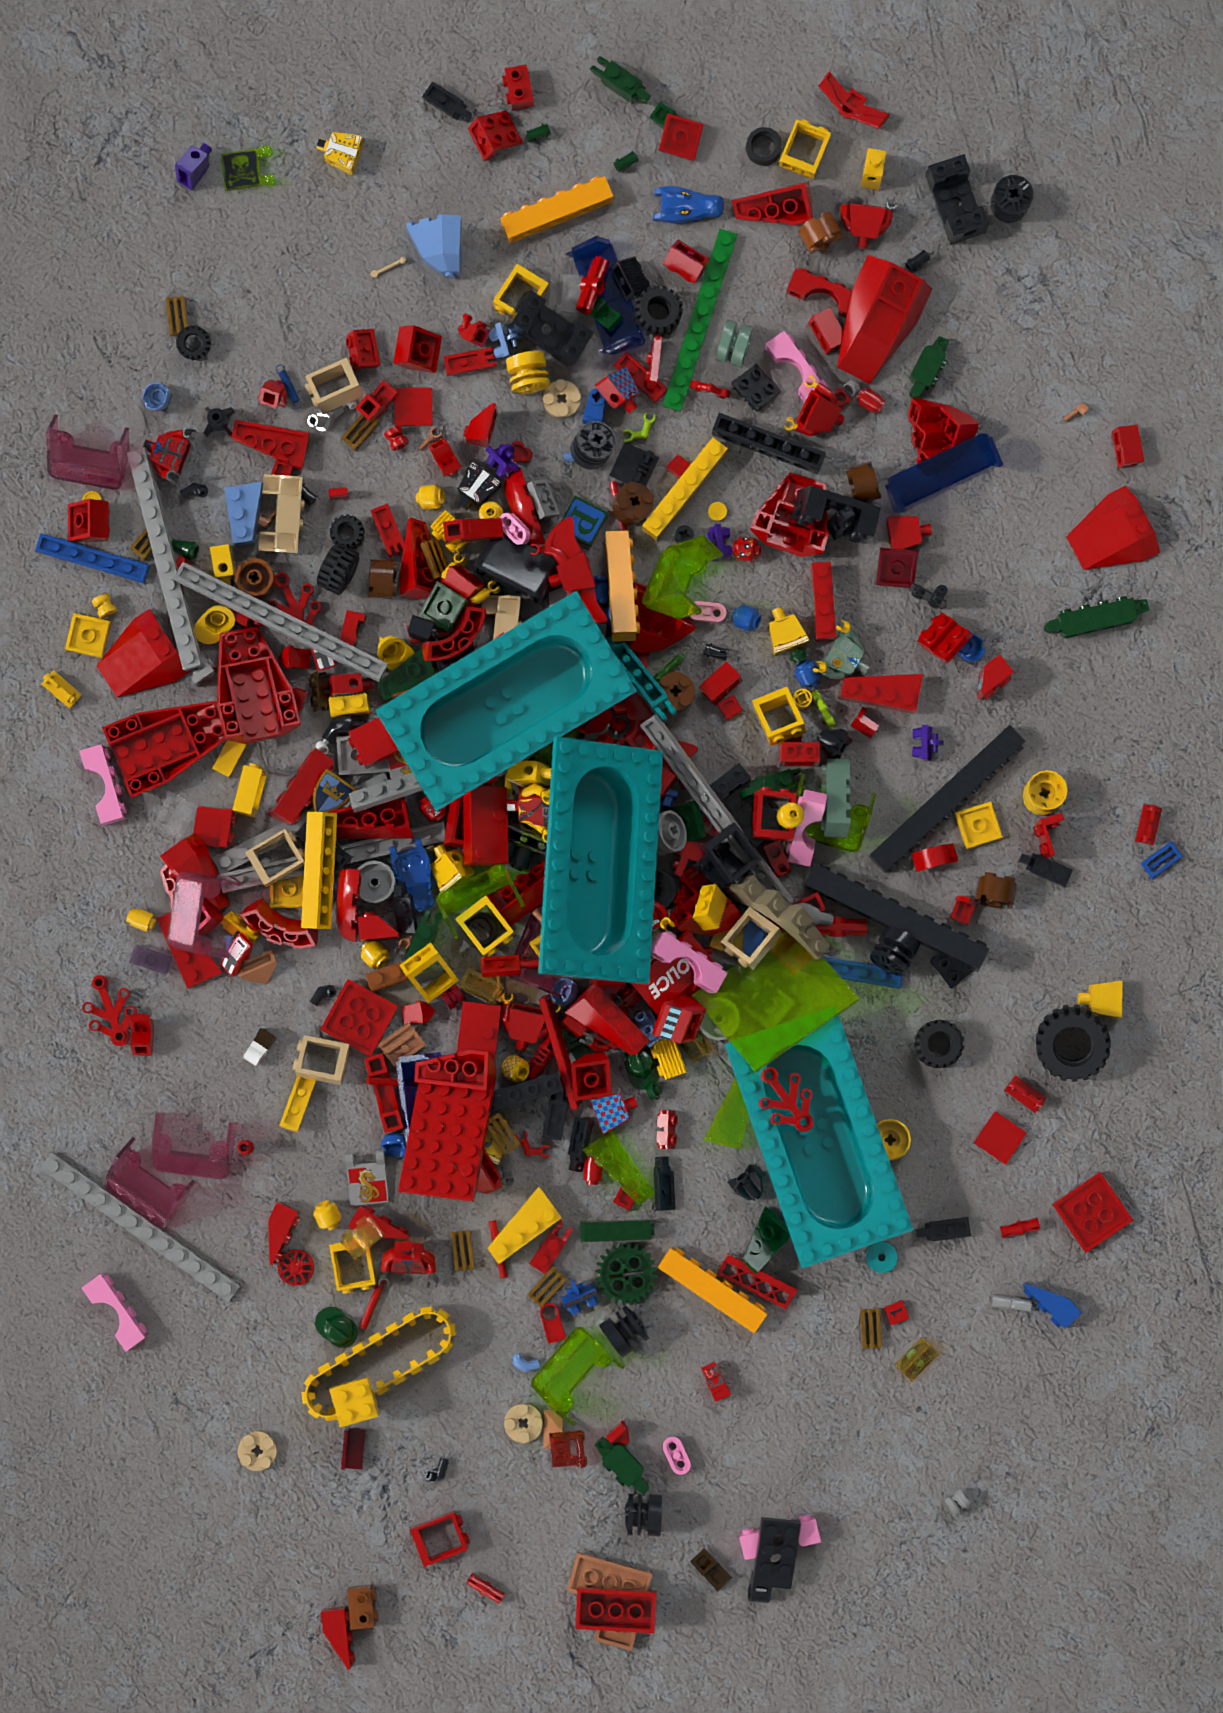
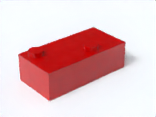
M478 786L463 795L464 865L503 866L508 864L507 787Z
M463 1001L456 1053L470 1049L490 1051L495 1063L502 1006Z
M579 1586L577 1588L575 1629L654 1634L657 1590Z

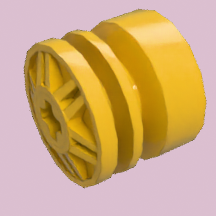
M528 351L506 359L508 374L515 375L509 379L513 394L536 393L550 386V380L547 378L549 376L548 371L542 370L546 367L544 352Z
M1050 770L1039 771L1025 785L1022 794L1023 802L1027 809L1036 815H1050L1065 801L1068 789L1065 780L1058 773ZM1041 792H1042V793H1047V796H1046V797H1044V796H1041V797H1040L1039 794H1040Z
M887 1119L879 1122L877 1126L889 1161L901 1158L910 1147L911 1137L909 1130L898 1120ZM888 1135H892V1138L896 1140L892 1143V1146H889L888 1142L884 1141V1139L888 1138Z

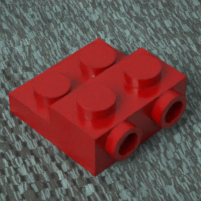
M941 613L932 619L931 625L927 630H923L919 634L917 641L924 650L948 664L973 635L969 630L957 624L954 619Z

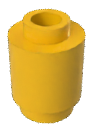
M131 908L126 922L130 923V926L148 932L150 929H154L157 919H154L155 914L140 908Z

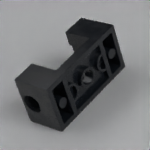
M965 154L929 165L926 172V178L950 245L985 234L989 226L984 208H978L968 180L971 171ZM951 200H960L961 206L953 207Z
M530 290L523 293L505 326L565 366L575 365L594 332L580 322L572 324L545 306L547 300L534 291ZM544 324L549 325L551 328L549 335H545L542 332Z
M812 485L798 490L791 520L797 521V525L807 527L810 524H814L815 521H822L824 510L834 509L838 512L844 509L847 512L852 509L855 517L850 520L852 525L843 536L848 537V540L854 543L866 541L874 537L881 507Z
M738 763L713 782L710 787L754 847L757 848L768 839L752 838L754 797L743 798L741 790L750 787L751 777L742 765ZM763 799L761 829L780 831L784 827L777 820V811L775 809L772 810L765 799ZM745 802L750 803L752 806V810L749 813H744L741 810V805Z

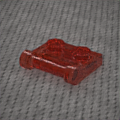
M583 1431L549 1433L553 1467L577 1466L583 1468L587 1466V1457L584 1453L583 1443L585 1434ZM570 1441L576 1442L577 1456H571Z

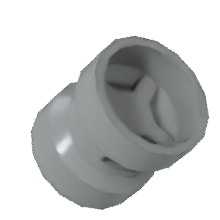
M960 1489L955 1492L953 1497H948L944 1500L955 1516L959 1515L963 1508L971 1506V1503Z

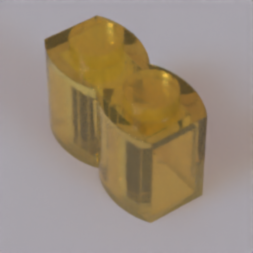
M363 1216L356 1223L358 1226L353 1231L348 1229L341 1235L343 1239L340 1243L355 1260L386 1235L371 1216L368 1218Z

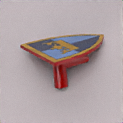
M326 768L315 785L313 793L314 811L329 812L338 809L350 799L349 793L357 789Z

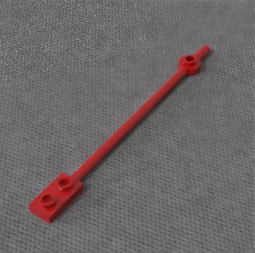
M702 947L708 955L712 954L711 947ZM519 955L480 957L482 977L521 975V968L539 967V959L520 961Z

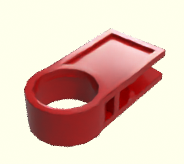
M553 1303L544 1304L540 1310V1317L548 1344L566 1339L558 1307ZM551 1305L556 1308L557 1315L553 1320H547L543 1317L542 1311L546 1306Z

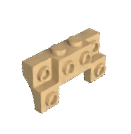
M263 474L262 493L276 494L277 507L275 532H259V551L297 553L299 531L303 529V519H300V512H304V500H301L303 477Z
M490 595L482 602V608H486L485 615L496 616L493 640L502 632L506 633L522 623V621H519L520 596Z

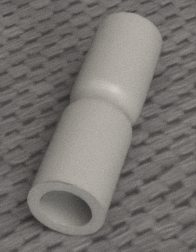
M992 1295L991 1306L1031 1311L1032 1300Z

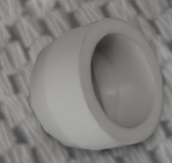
M850 380L843 385V390L847 396L853 397L859 392L860 385L855 380Z

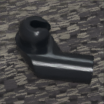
M194 482L180 490V493L184 499L192 494L204 498L208 495V488L205 485Z
M332 985L320 986L309 1002L318 1006L322 998L334 997L337 991Z
M440 1458L438 1467L425 1473V1480L435 1483L443 1479L449 1460Z

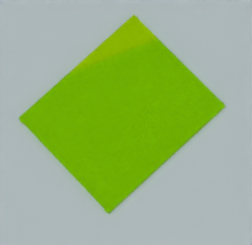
M787 931L782 933L754 970L749 966L745 968L738 963L726 971L727 975L717 993H708L700 989L692 995L706 1009L705 1013L755 1073L859 1001L858 996L823 957L819 960L814 959Z

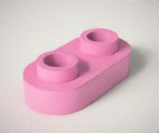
M503 513L500 516L503 532L515 544H526L530 540L529 528L514 513Z
M695 601L689 606L688 614L695 621L720 623L726 617V608L720 603ZM700 609L701 614L696 615L694 610ZM719 611L720 616L715 617L713 612Z
M675 1436L666 1438L663 1442V1450L672 1470L679 1475L686 1474L690 1470L691 1463L681 1440ZM675 1443L676 1448L670 1449L669 1444ZM681 1460L685 1464L683 1467H678L677 1462Z

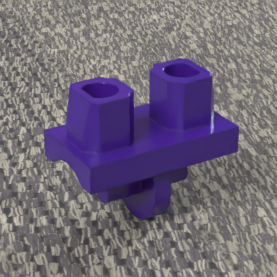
M501 444L497 449L487 446L485 451L489 456L485 462L493 468H497L499 464L500 466L496 473L500 477L507 478L511 471L517 472L520 467L512 460L514 458V447L511 444Z
M715 524L709 528V533L705 534V540L700 542L702 547H706L707 553L712 554V562L732 555L731 545L723 546V539L730 538V529L721 527V524Z
M922 725L921 728L913 729V739L922 740V746L913 747L912 756L924 761H932V752L938 753V746L944 745V741L938 740V733H933L932 739V727L929 725Z

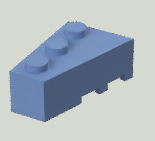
M262 481L224 488L232 539L236 548L255 545L259 514L262 506Z

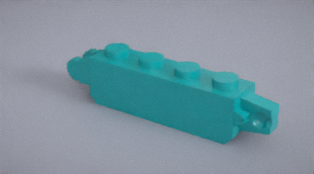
M612 636L606 639L636 688L637 694L654 715L657 713L663 722L667 720L666 715L661 711L665 707L672 715H675L677 712L669 702L667 694L624 641L617 643L612 641Z

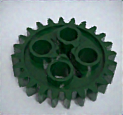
M620 1242V1248L618 1249L615 1245H612V1252L606 1249L608 1255L600 1256L604 1261L597 1262L601 1269L595 1270L596 1273L600 1274L595 1280L601 1281L597 1287H604L602 1295L608 1293V1300L614 1297L615 1304L622 1300L623 1306L626 1301L633 1305L634 1299L640 1303V1296L647 1299L645 1292L652 1293V1290L649 1288L650 1285L656 1286L652 1279L658 1278L657 1275L653 1274L657 1267L651 1266L655 1260L648 1259L651 1253L644 1255V1247L639 1251L638 1244L631 1248L630 1242H628L627 1247H624L623 1243ZM632 1257H636L640 1261L639 1266L636 1268H632L629 1265V1260ZM614 1260L621 1264L618 1271L610 1269L609 1265ZM624 1269H627L628 1272L641 1269L644 1271L643 1273L629 1275V1279H625V1276L609 1277L612 1274L623 1273ZM634 1277H641L643 1279V1284L640 1287H635L632 1284ZM621 1280L624 1283L623 1289L615 1290L613 1288L614 1281Z

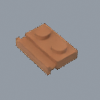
M410 1022L378 1044L394 1067L426 1045Z

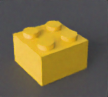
M370 1376L336 1385L329 1389L340 1428L380 1415Z

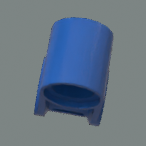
M593 389L589 394L583 415V424L590 421L603 422L606 399L598 389ZM597 395H600V398L602 400L595 402L594 398H596Z

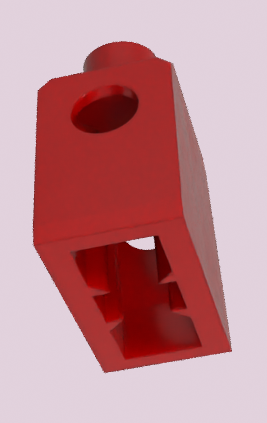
M887 516L886 518L890 548L911 550L922 545L923 536L932 535L931 525H920L917 516Z

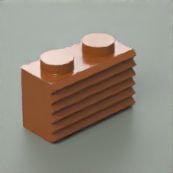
M399 961L395 965H388L384 969L381 968L380 970L377 969V971L374 970L373 972L366 973L371 992L409 980L400 967L402 962Z

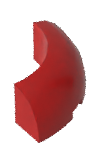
M519 468L517 472L512 471L505 478L503 483L504 493L511 513H514L530 530V540L526 544L529 546L536 543L542 545L545 544L536 513L533 511L535 509L522 470Z
M466 607L460 616L457 626L450 635L441 641L423 643L424 660L441 661L449 659L468 648L483 626L486 608Z
M343 869L339 872L336 924L342 937L346 940L357 942L359 911H357L355 901H359L362 874L358 869Z
M264 898L251 903L240 914L254 932L258 931L267 937L266 940L280 946L282 944L293 946V948H309L317 945V929L301 928L302 920H294L280 915L266 903Z

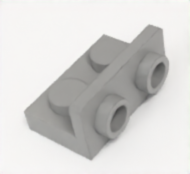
M546 479L535 480L526 484L540 519L549 521L560 514Z

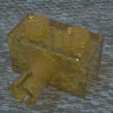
M470 968L467 969L459 984L463 990L494 1005L497 1004L505 989L503 984L495 981L493 977H482V973L480 974Z

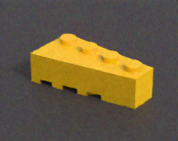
M539 1186L488 1246L487 1249L498 1264L562 1218Z

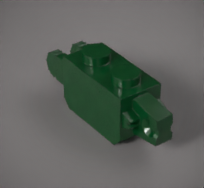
M602 56L596 59L606 69L603 72L593 65L590 70L601 78L603 85L630 103L639 100L647 105L651 95L645 91L646 87L643 86V81L614 61L609 62Z
M939 336L932 346L924 347L909 377L911 383L914 384L910 392L911 398H920L924 390L928 391L930 386H935L939 378L936 376L939 370L943 371L947 360H945L947 353L945 352L949 340Z
M801 768L787 769L757 778L749 783L750 787L741 790L742 797H754V793L760 790L761 787L772 788V791L779 792V789L791 790L806 783L804 779L794 781L793 775H798L802 772Z
M427 908L406 954L407 959L430 942L432 945L434 944L443 913L439 912L436 915L434 925L432 926L427 924L432 909Z
M602 1436L594 1445L602 1455V1460L604 1461L602 1465L608 1472L612 1470L617 1475L615 1479L622 1486L626 1485L629 1488L632 1485L642 1494L647 1492L648 1484L642 1477L643 1466L622 1444H612Z

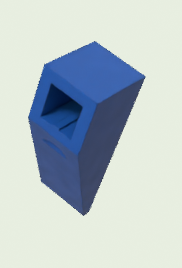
M1026 1283L1022 1284L1025 1288L1023 1292L1030 1299L1034 1297L1039 1302L1037 1307L1044 1314L1048 1312L1052 1316L1050 1320L1058 1328L1061 1326L1066 1329L1082 1313L1064 1296Z

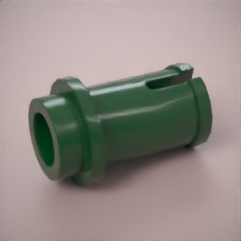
M542 123V126L526 131L530 143L545 136L548 138V135H551L548 124Z
M631 151L624 157L615 159L616 161L613 164L618 172H625L627 167L639 160L635 152Z

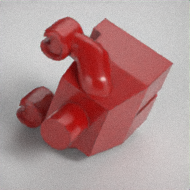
M465 313L463 315V322L458 327V334L463 339L483 348L490 330L486 328V323L478 321L474 325L471 324L472 316Z
M270 379L266 381L260 388L258 395L259 403L266 406L268 404L269 407L275 409L278 406L285 408L287 405V392L284 384L280 380L274 381Z

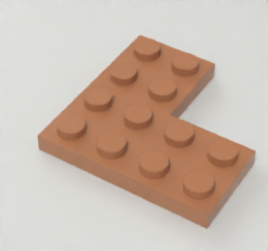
M577 1552L567 1591L577 1594L579 1586L648 1590L653 1573ZM596 1630L594 1641L632 1651L636 1632Z

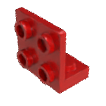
M507 110L477 117L468 127V131L484 161L490 160L498 150L518 146L523 143Z
M1062 813L1042 818L1036 821L1035 826H1033L1036 838L1039 837L1041 842L1039 845L1040 853L1042 856L1045 855L1047 859L1055 856L1047 830L1060 826V822L1064 820Z

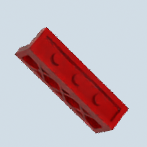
M728 1253L717 1275L784 1309H787L792 1297L797 1292V1288L761 1270L755 1274L742 1260ZM729 1263L735 1266L737 1274L731 1276L724 1274L723 1270L726 1264ZM745 1273L751 1274L754 1283L748 1285L742 1283L740 1275ZM766 1282L770 1284L772 1291L762 1293L759 1291L757 1284ZM784 1291L789 1294L785 1304L777 1301L776 1292Z

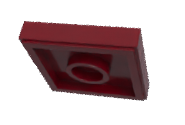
M880 547L876 585L910 588L912 583L915 582L918 551Z

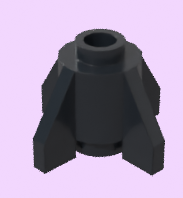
M206 407L208 424L204 434L208 437L214 430H224L231 437L232 432L227 426L228 417L235 412L234 409L230 407L223 410L219 408L211 410L209 407Z
M827 729L819 734L817 741L820 742V747L830 759H840L846 746L851 744L853 739L847 736L848 732L844 729Z
M751 1164L747 1166L745 1172L727 1182L738 1196L748 1201H755L762 1196V1178Z

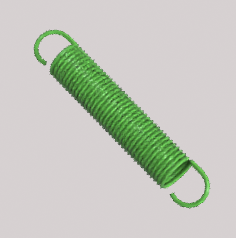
M678 654L654 676L657 683L663 676L674 670L684 660V657Z

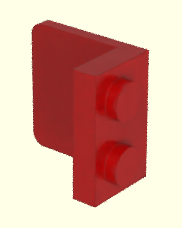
M199 806L196 812L193 834L196 833L205 846L230 849V844L233 845L234 833L232 832L233 826H236L237 814L228 808L218 809Z

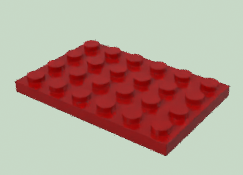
M418 1082L399 1182V1193L466 1202L475 1201L495 1091L493 1086L489 1090H478Z

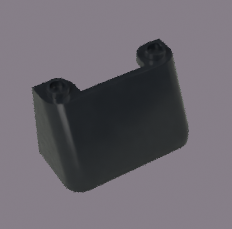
M504 532V537L489 539L473 565L474 572L482 576L487 574L488 578H493L523 593L526 597L529 596L533 599V602L542 606L551 589L548 577L558 574L556 566L559 564L555 558L544 553L531 555L530 552H537V550L527 544H515Z

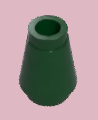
M172 539L171 543L175 553L188 560L196 559L199 553V545L193 541Z

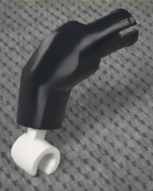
M342 715L329 724L322 735L324 740L317 742L315 746L318 750L323 748L321 752L326 755L329 751L327 747L329 742L334 744L337 740L336 737L360 725H364L368 721L353 719L350 715Z

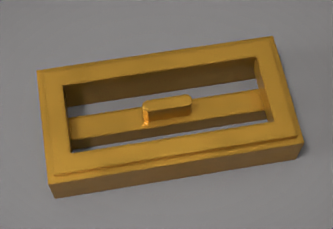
M184 295L165 298L170 336L178 335L181 331L177 302H181L184 328L188 327ZM170 303L174 305L177 331H174Z
M361 414L344 433L341 440L356 451L380 424L377 419L373 421L374 423L361 438L353 444L372 422L367 419L353 437L348 440L347 438L364 420L365 417Z
M146 528L129 548L144 561L152 553L150 546L142 554L150 544L149 538L139 550L136 548L148 535Z
M438 540L425 541L420 546L433 580L441 578L442 572L448 566Z
M500 1112L489 1119V1123H493L509 1147L508 1149L504 1148L488 1124L487 1130L504 1155L521 1145ZM499 1118L515 1142L514 1145L510 1143L495 1119Z
M470 1230L451 1232L455 1271L475 1269ZM464 1234L467 1235L470 1265H466ZM456 1235H459L462 1266H459Z
M552 1266L530 1290L527 1296L541 1308L563 1285L567 1278ZM552 1272H555L556 1275L535 1297L533 1293ZM560 1277L562 1280L540 1302L538 1299Z
M880 1308L860 1309L862 1349L882 1348ZM865 1313H868L870 1344H866ZM872 1313H876L877 1344H874Z

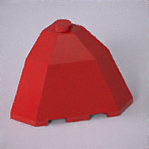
M912 398L908 419L909 422H912L914 429L911 436L913 447L917 448L918 458L916 459L917 467L926 476H930L960 458L974 441L979 423L970 414L950 405Z
M637 582L633 583V588H637V599H634V604L638 605V616L635 617L636 622L640 623V633H636V641H624L633 652L637 651L644 654L664 650L695 631L696 626L687 615L672 610V604L662 597L657 599L651 592L652 590L646 585Z
M691 867L682 875L680 881L682 887L680 891H677L674 901L676 905L675 910L670 914V920L674 922L678 930H688L691 933L711 936L732 929L742 914L728 898L719 928L705 931L700 928L698 923H696L697 921L693 919L695 906L702 886L712 885L713 883L695 867Z

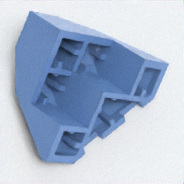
M441 214L437 215L435 220L425 218L419 220V223H407L408 234L423 262L446 278L455 279L456 276L461 277V216Z

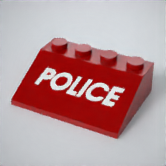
M688 930L677 939L680 942L683 941L690 944L693 951L705 954L708 957L707 960L714 962ZM680 957L670 963H662L654 958L650 963L649 984L631 983L657 1016H659L663 1002L690 996L695 998L703 991L702 988L694 984V971L690 963Z

